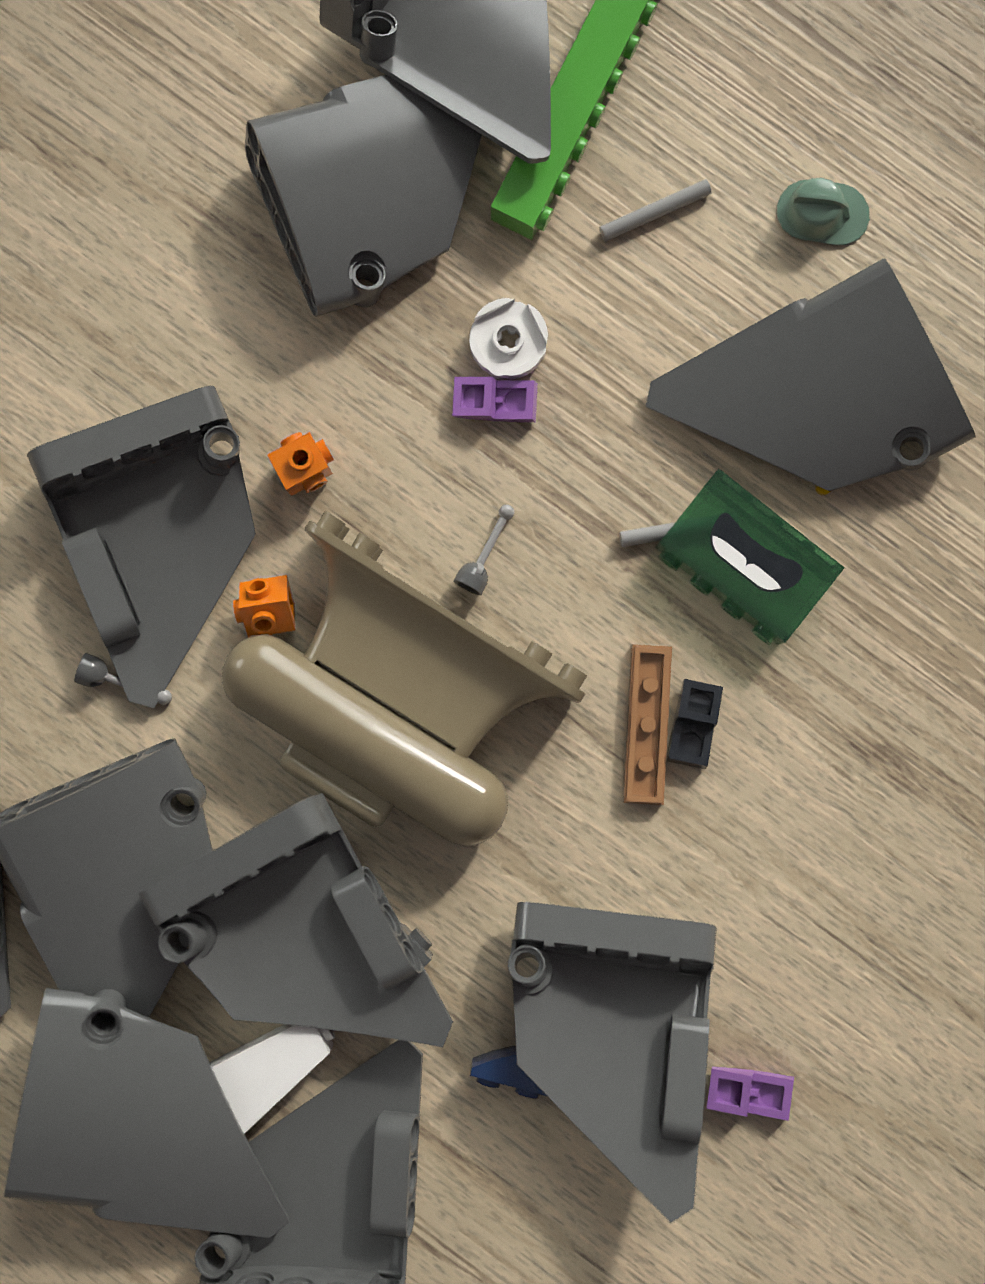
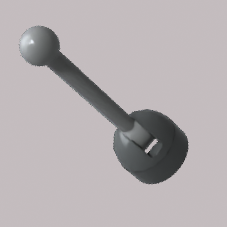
M510 505L500 507V518L477 562H468L458 571L453 581L461 588L473 594L482 595L488 582L487 570L483 565L506 521L514 516V509Z
M88 653L83 655L75 674V683L86 687H96L108 681L122 686L119 677L108 673L107 666L102 659ZM165 689V691L159 692L158 703L161 705L169 704L172 700L170 691Z

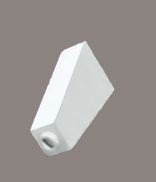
M284 1024L210 1062L244 1134L330 1053L334 1045L332 1041L335 1038L334 1030Z

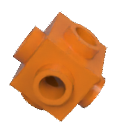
M298 432L288 436L281 441V448L267 454L283 486L291 496L304 489L306 493L321 488L328 482L326 477L333 474L328 463L334 459L323 439L316 442L310 432L305 435ZM308 460L306 464L300 466L302 461Z
M287 575L256 578L251 581L240 582L239 599L233 600L234 615L237 623H244L248 637L261 634L273 635L296 630L295 603Z

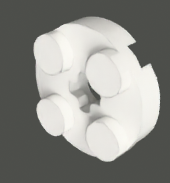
M502 298L488 303L476 315L470 331V350L478 366L489 373L494 379H517L531 373L543 360L546 352L548 331L542 315L536 308L529 304L525 305L522 302H515V299ZM508 330L510 334L517 333L519 335V338L515 341L514 348L509 349L506 345L501 346L498 343L502 339V331Z

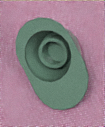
M822 177L799 180L789 185L781 194L777 204V219L783 230L792 237L806 241L831 245H847L858 240L863 235L870 221L869 206L860 192L848 185L836 183Z

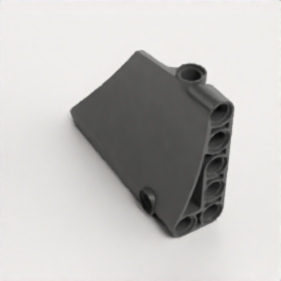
M320 0L319 20L321 26L360 50L359 56L366 65L384 73L525 162L534 164L549 160L551 151V89L547 0Z

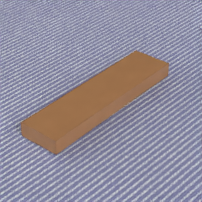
M631 645L623 803L664 805L672 647Z

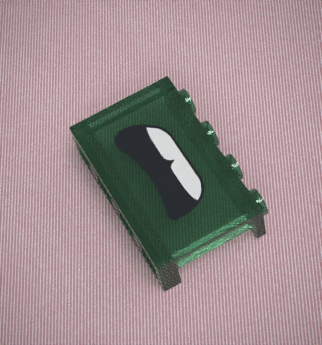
M719 468L655 546L661 552L658 558L674 571H677L679 568L684 570L692 577L689 582L693 587L706 596L710 592L723 601L720 607L736 620H740L743 617L754 626L751 630L752 633L768 645H771L773 642L778 645L786 643L845 568Z

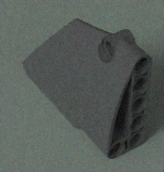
M387 75L335 88L324 97L323 101L248 120L246 123L245 153L248 165L308 306L315 317L350 307L352 304L363 308L373 306L380 299L383 289L449 251L482 134ZM358 280H369L373 286H364Z
M204 386L39 445L27 453L38 484L48 502L63 538L61 542L100 636L109 652L129 702L150 708H155L157 705L159 692L165 691L256 535L239 457V436L233 430L214 386ZM217 441H226L233 449L227 455L221 456L212 452L210 448Z
M395 1041L248 1142L287 1212L290 1222L270 1238L210 1231L209 1237L198 1247L194 1257L195 1265L201 1273L199 1284H406L408 1238L412 1233L415 1220L423 1053L412 1042ZM215 1246L223 1251L225 1258L217 1254Z

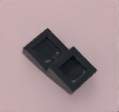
M689 679L683 680L669 742L667 762L700 769L708 767L713 731L718 723L723 692L722 686Z

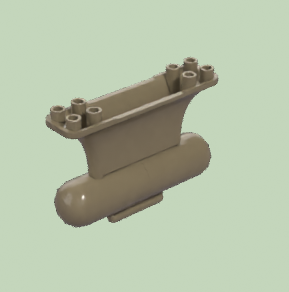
M325 511L317 524L309 520L305 527V531L316 542L323 554L328 574V592L325 608L312 642L304 654L280 638L268 634L252 635L242 640L228 654L222 668V685L225 694L237 708L291 741V744L281 758V767L285 772L318 793H323L326 798L373 827L381 826L395 807L451 843L463 847L479 845L491 839L502 827L508 812V795L504 784L491 771L468 757L483 737L501 719L526 703L552 697L566 699L575 703L581 702L585 693L579 688L587 675L568 663L564 664L558 675L551 672L545 666L552 653L533 641L524 654L512 646L507 647L384 570L383 565L376 562L383 550L372 539L359 533L352 545L343 541L350 529L340 519Z

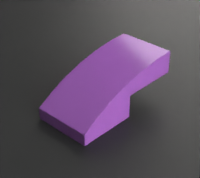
M454 377L452 416L473 420L536 423L538 384L535 380Z
M712 1067L707 1109L746 1117L748 1113L789 1121L794 1077L747 1069Z

